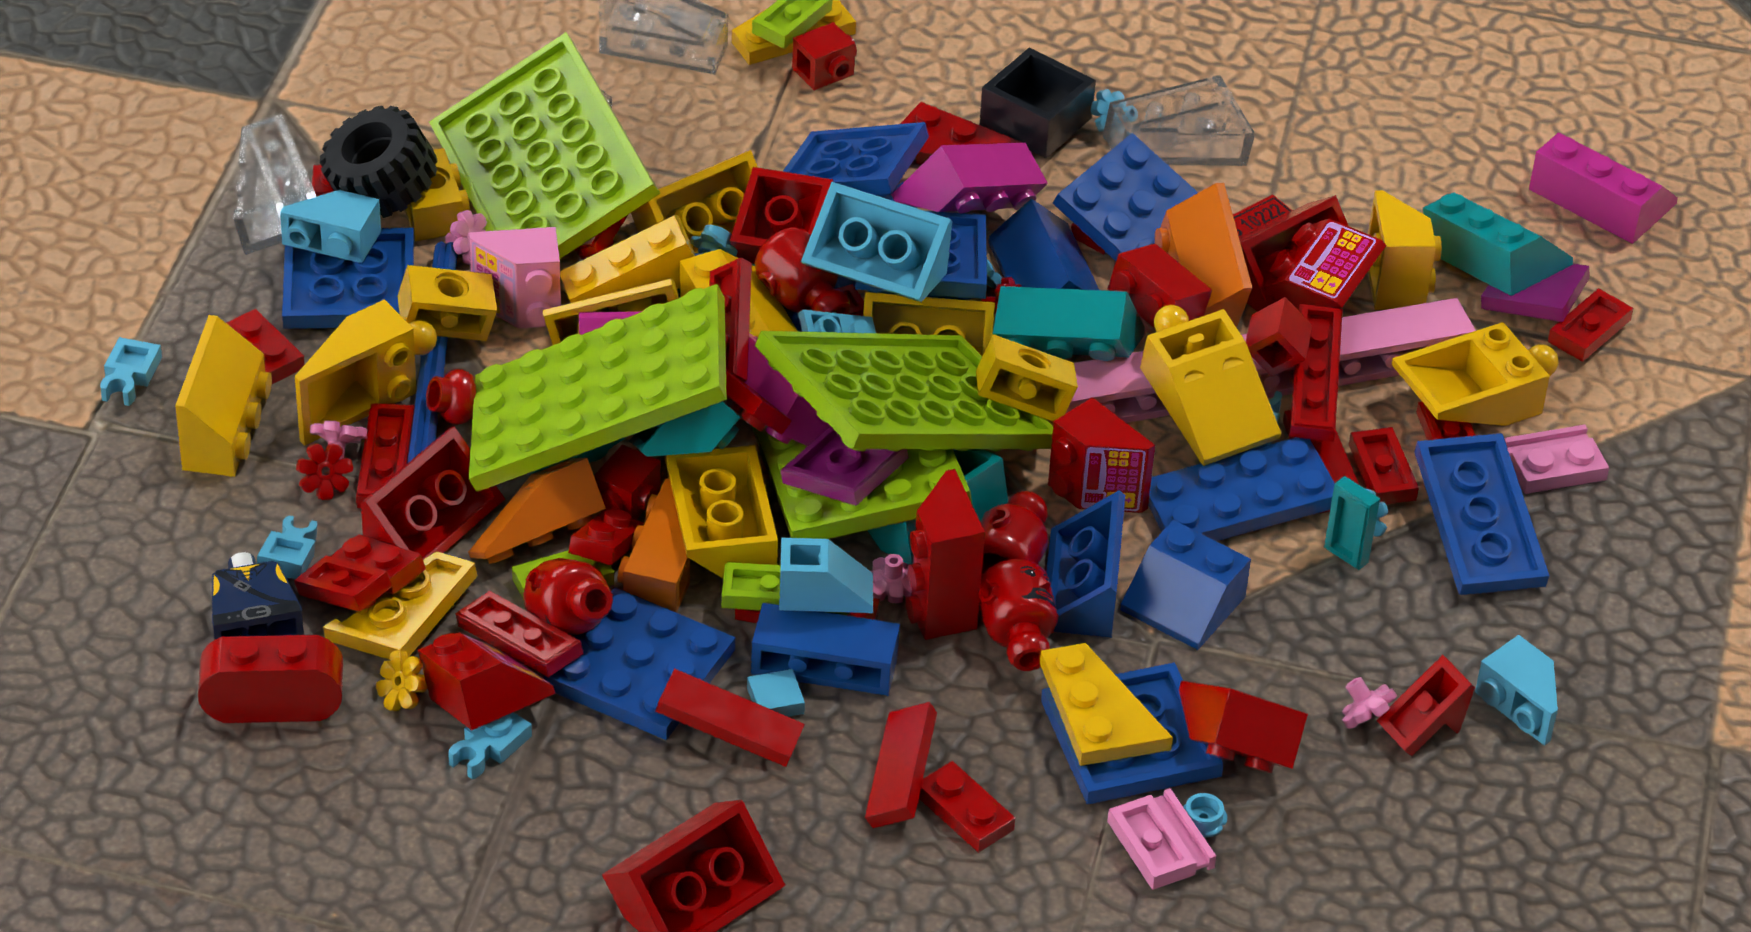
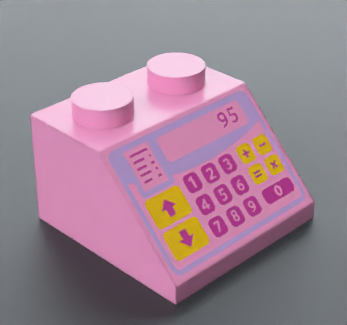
M556 227L469 232L470 271L492 274L497 305L496 316L517 328L547 327L542 310L561 306L560 258Z

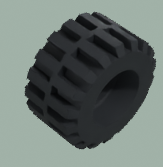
M376 106L371 111L365 109L358 112L357 116L349 117L343 121V125L340 128H335L330 134L332 138L323 145L322 150L324 153L320 155L321 170L333 190H343L379 199L380 215L383 218L392 216L393 212L398 210L399 212L404 211L408 208L407 205L412 202L416 203L422 197L421 193L430 188L432 184L430 179L436 176L437 167L435 164L438 161L433 148L410 113L406 110L400 111L396 106H389L386 109L383 106Z

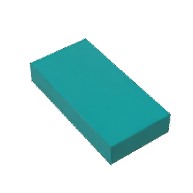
M1343 476L1334 484L1324 548L1360 570L1369 563L1380 498L1346 476Z

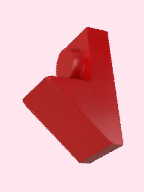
M1442 655L1376 721L1406 753L1413 756L1444 724L1457 734L1460 732L1475 687L1447 657Z

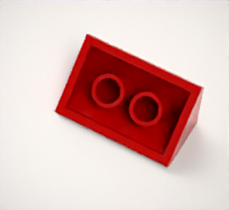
M453 426L361 503L363 536L419 553L424 560L436 551L444 553L504 501L505 498L496 485L476 492L469 480L471 449L456 427Z

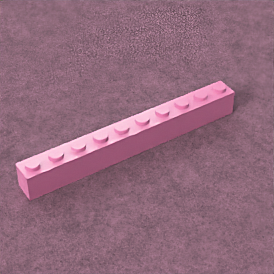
M1458 298L1342 317L1338 386L1399 376L1400 374L1391 365L1392 358L1476 330ZM1241 334L1246 341L1247 334ZM1143 351L1132 353L1129 357H1115L1111 361L1094 359L1074 363L1078 388L1066 413L1093 397L1126 423L1170 415L1140 369ZM1253 359L1267 398H1273L1276 391L1281 392L1282 396L1292 394L1294 366L1271 377Z

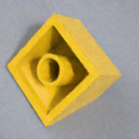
M1375 190L1368 234L1381 239L1387 246L1368 271L1374 309L1388 310L1426 303L1428 293H1434L1436 273L1433 263L1441 259L1440 236H1434L1431 218L1387 192Z

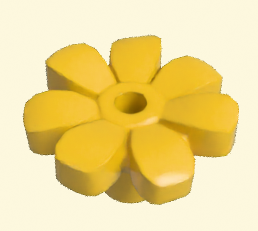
M396 650L391 652L390 661H384L380 668V675L385 680H379L375 686L378 695L385 697L383 704L387 710L399 711L401 707L404 709L415 708L418 705V697L415 692L423 693L427 689L424 674H418L423 667L421 659L415 656L408 657L406 651Z

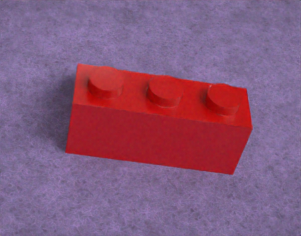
M1336 195L1307 203L1239 237L1252 284L1247 304L1258 312L1277 302L1263 286L1272 275L1269 270L1273 263L1280 256L1288 253L1294 245L1292 237L1299 228L1308 222L1314 224L1326 219H1332L1349 226Z
M955 469L945 471L921 504L916 515V530L910 532V545L914 560L913 564L908 565V578L912 590L911 596L906 597V610L910 622L918 624L925 640L975 630L978 625L980 601L978 592L981 589L985 531Z
M743 800L713 803L602 874L623 917L638 932H716L786 886Z

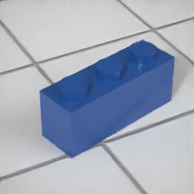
M762 603L752 640L751 674L761 675L793 669L797 682L889 696L898 658L900 624L827 612L779 610V605Z

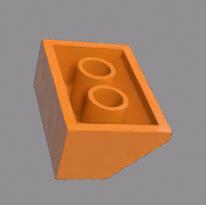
M1215 183L1166 210L1161 227L1155 231V244L1212 289L1204 316L1224 309L1237 328L1251 293L1252 284L1225 184Z

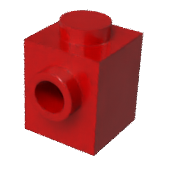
M834 22L793 37L792 70L814 91L854 75L855 56L857 55L856 43L850 35L845 34Z
M1286 297L1251 315L1246 344L1251 357L1271 377L1306 360L1312 324Z
M622 444L594 475L606 508L601 510V512L609 509L622 510L631 514V519L637 520L646 511L651 495L659 494L661 461L651 456L647 457L643 453Z

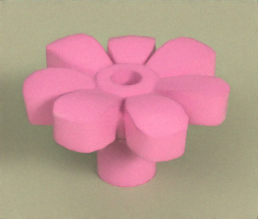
M466 210L457 214L458 221L451 224L450 233H447L445 242L446 244L453 242L456 254H462L463 263L470 265L469 232L486 231L482 229L486 226L487 221L481 213L472 214L471 211Z
M324 421V424L314 423L310 425V433L319 435L328 444H338L343 448V454L339 459L344 458L346 444L360 443L361 439H367L368 430L364 427L342 425L340 427V422Z
M890 554L886 558L879 557L873 561V571H871L873 573V598L882 601L888 595V602L902 603L903 595L905 597L911 596L912 588L908 578L907 563L903 562L900 555Z
M1362 677L1355 678L1346 685V689L1354 701L1343 709L1342 713L1345 717L1342 721L1348 729H1351L1358 724L1370 720L1372 714L1380 717L1390 709L1388 703L1393 702L1397 694L1392 688L1389 689L1386 684L1381 685L1375 691H1370Z

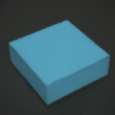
M793 669L747 677V690L752 702L788 717L804 714L805 701Z

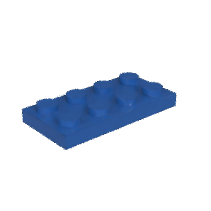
M1503 433L1417 441L1414 453L1458 594L1467 595L1546 587L1550 575Z
M1295 437L1241 452L1205 466L1197 464L1154 476L1151 479L1148 506L1161 532L1172 520H1175L1215 541L1330 510L1335 483L1312 441L1306 438Z

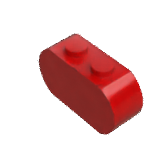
M320 635L220 637L209 643L201 654L198 701L203 711L219 722L322 721L333 715L342 702L343 656L333 642Z

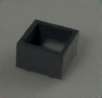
M1029 47L982 87L979 125L1026 143L1030 151L1047 158L1092 119L1091 107L1094 101L1096 80Z

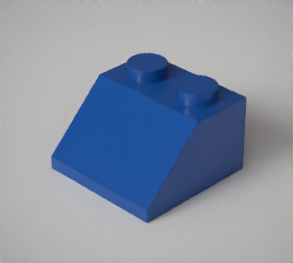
M1172 520L1149 545L1124 596L1120 610L1199 650L1246 597L1251 559Z

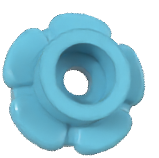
M1195 794L1183 806L1203 837L1218 835L1223 829L1222 825L1227 823V813L1224 810L1222 801L1212 794Z

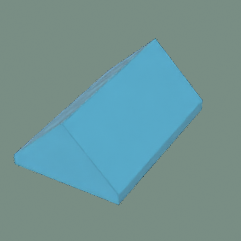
M831 182L801 263L922 302L947 274L952 220Z

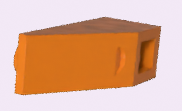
M570 458L531 474L468 551L470 558L487 559L489 564L505 560L514 555L513 547L527 542L528 547L545 543L554 538L552 531L563 526H567L568 530L583 527L593 519L592 514L606 509L588 458Z
M665 478L659 494H652L648 501L646 522L644 526L638 525L636 527L632 540V553L630 557L624 556L622 558L617 580L618 583L623 584V591L677 613L690 584V558L686 556L670 479Z

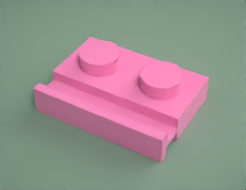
M1585 424L1504 438L1519 485L1524 494L1607 480L1609 466L1594 439L1588 437V429Z
M1171 788L1164 790L1162 796L1153 798L1152 795H1148L1109 809L1108 824L1152 890L1194 876L1198 869L1206 867L1207 870L1215 868L1216 854Z

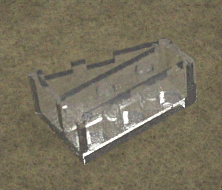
M599 0V53L716 74L728 46L727 13L699 0Z
M1221 75L1110 102L1103 136L1111 150L1133 133L1168 165L1247 166L1255 137L1254 130Z
M282 113L243 126L241 129L238 162L240 179L236 184L238 201L237 209L234 210L233 220L245 255L282 243L281 209L284 206L316 197Z

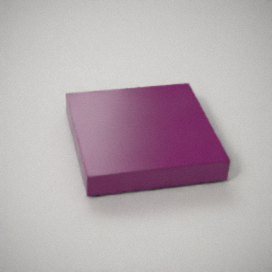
M1573 263V265L1512 296L1488 284L1481 295V309L1562 322L1590 279L1589 266Z
M830 426L780 470L782 483L856 506L909 458L908 450L867 449L866 451H856L847 447L842 442V437Z

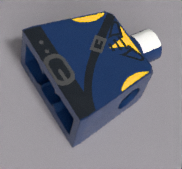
M242 552L233 555L229 559L228 569L217 570L212 574V626L214 640L220 637L304 635L301 605L279 563L268 561L256 564L255 557L252 554Z

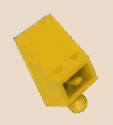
M385 299L347 316L295 375L300 442L305 446L322 438L319 435L310 433V425L314 423L324 424V421L340 422V427L342 425H350L369 416L371 403L395 404L416 394L415 355H425L435 347L437 334L433 326L421 320L408 324Z
M1167 305L1159 309L1154 318L1156 333L1147 335L1140 369L1201 464L1205 466L1280 439V428L1246 341L1226 311L1222 309L1189 321L1187 313L1179 306Z
M1501 322L1392 358L1391 365L1437 420L1507 426L1543 414L1549 378L1558 367V356L1553 348L1544 344L1534 345L1527 350L1505 323Z

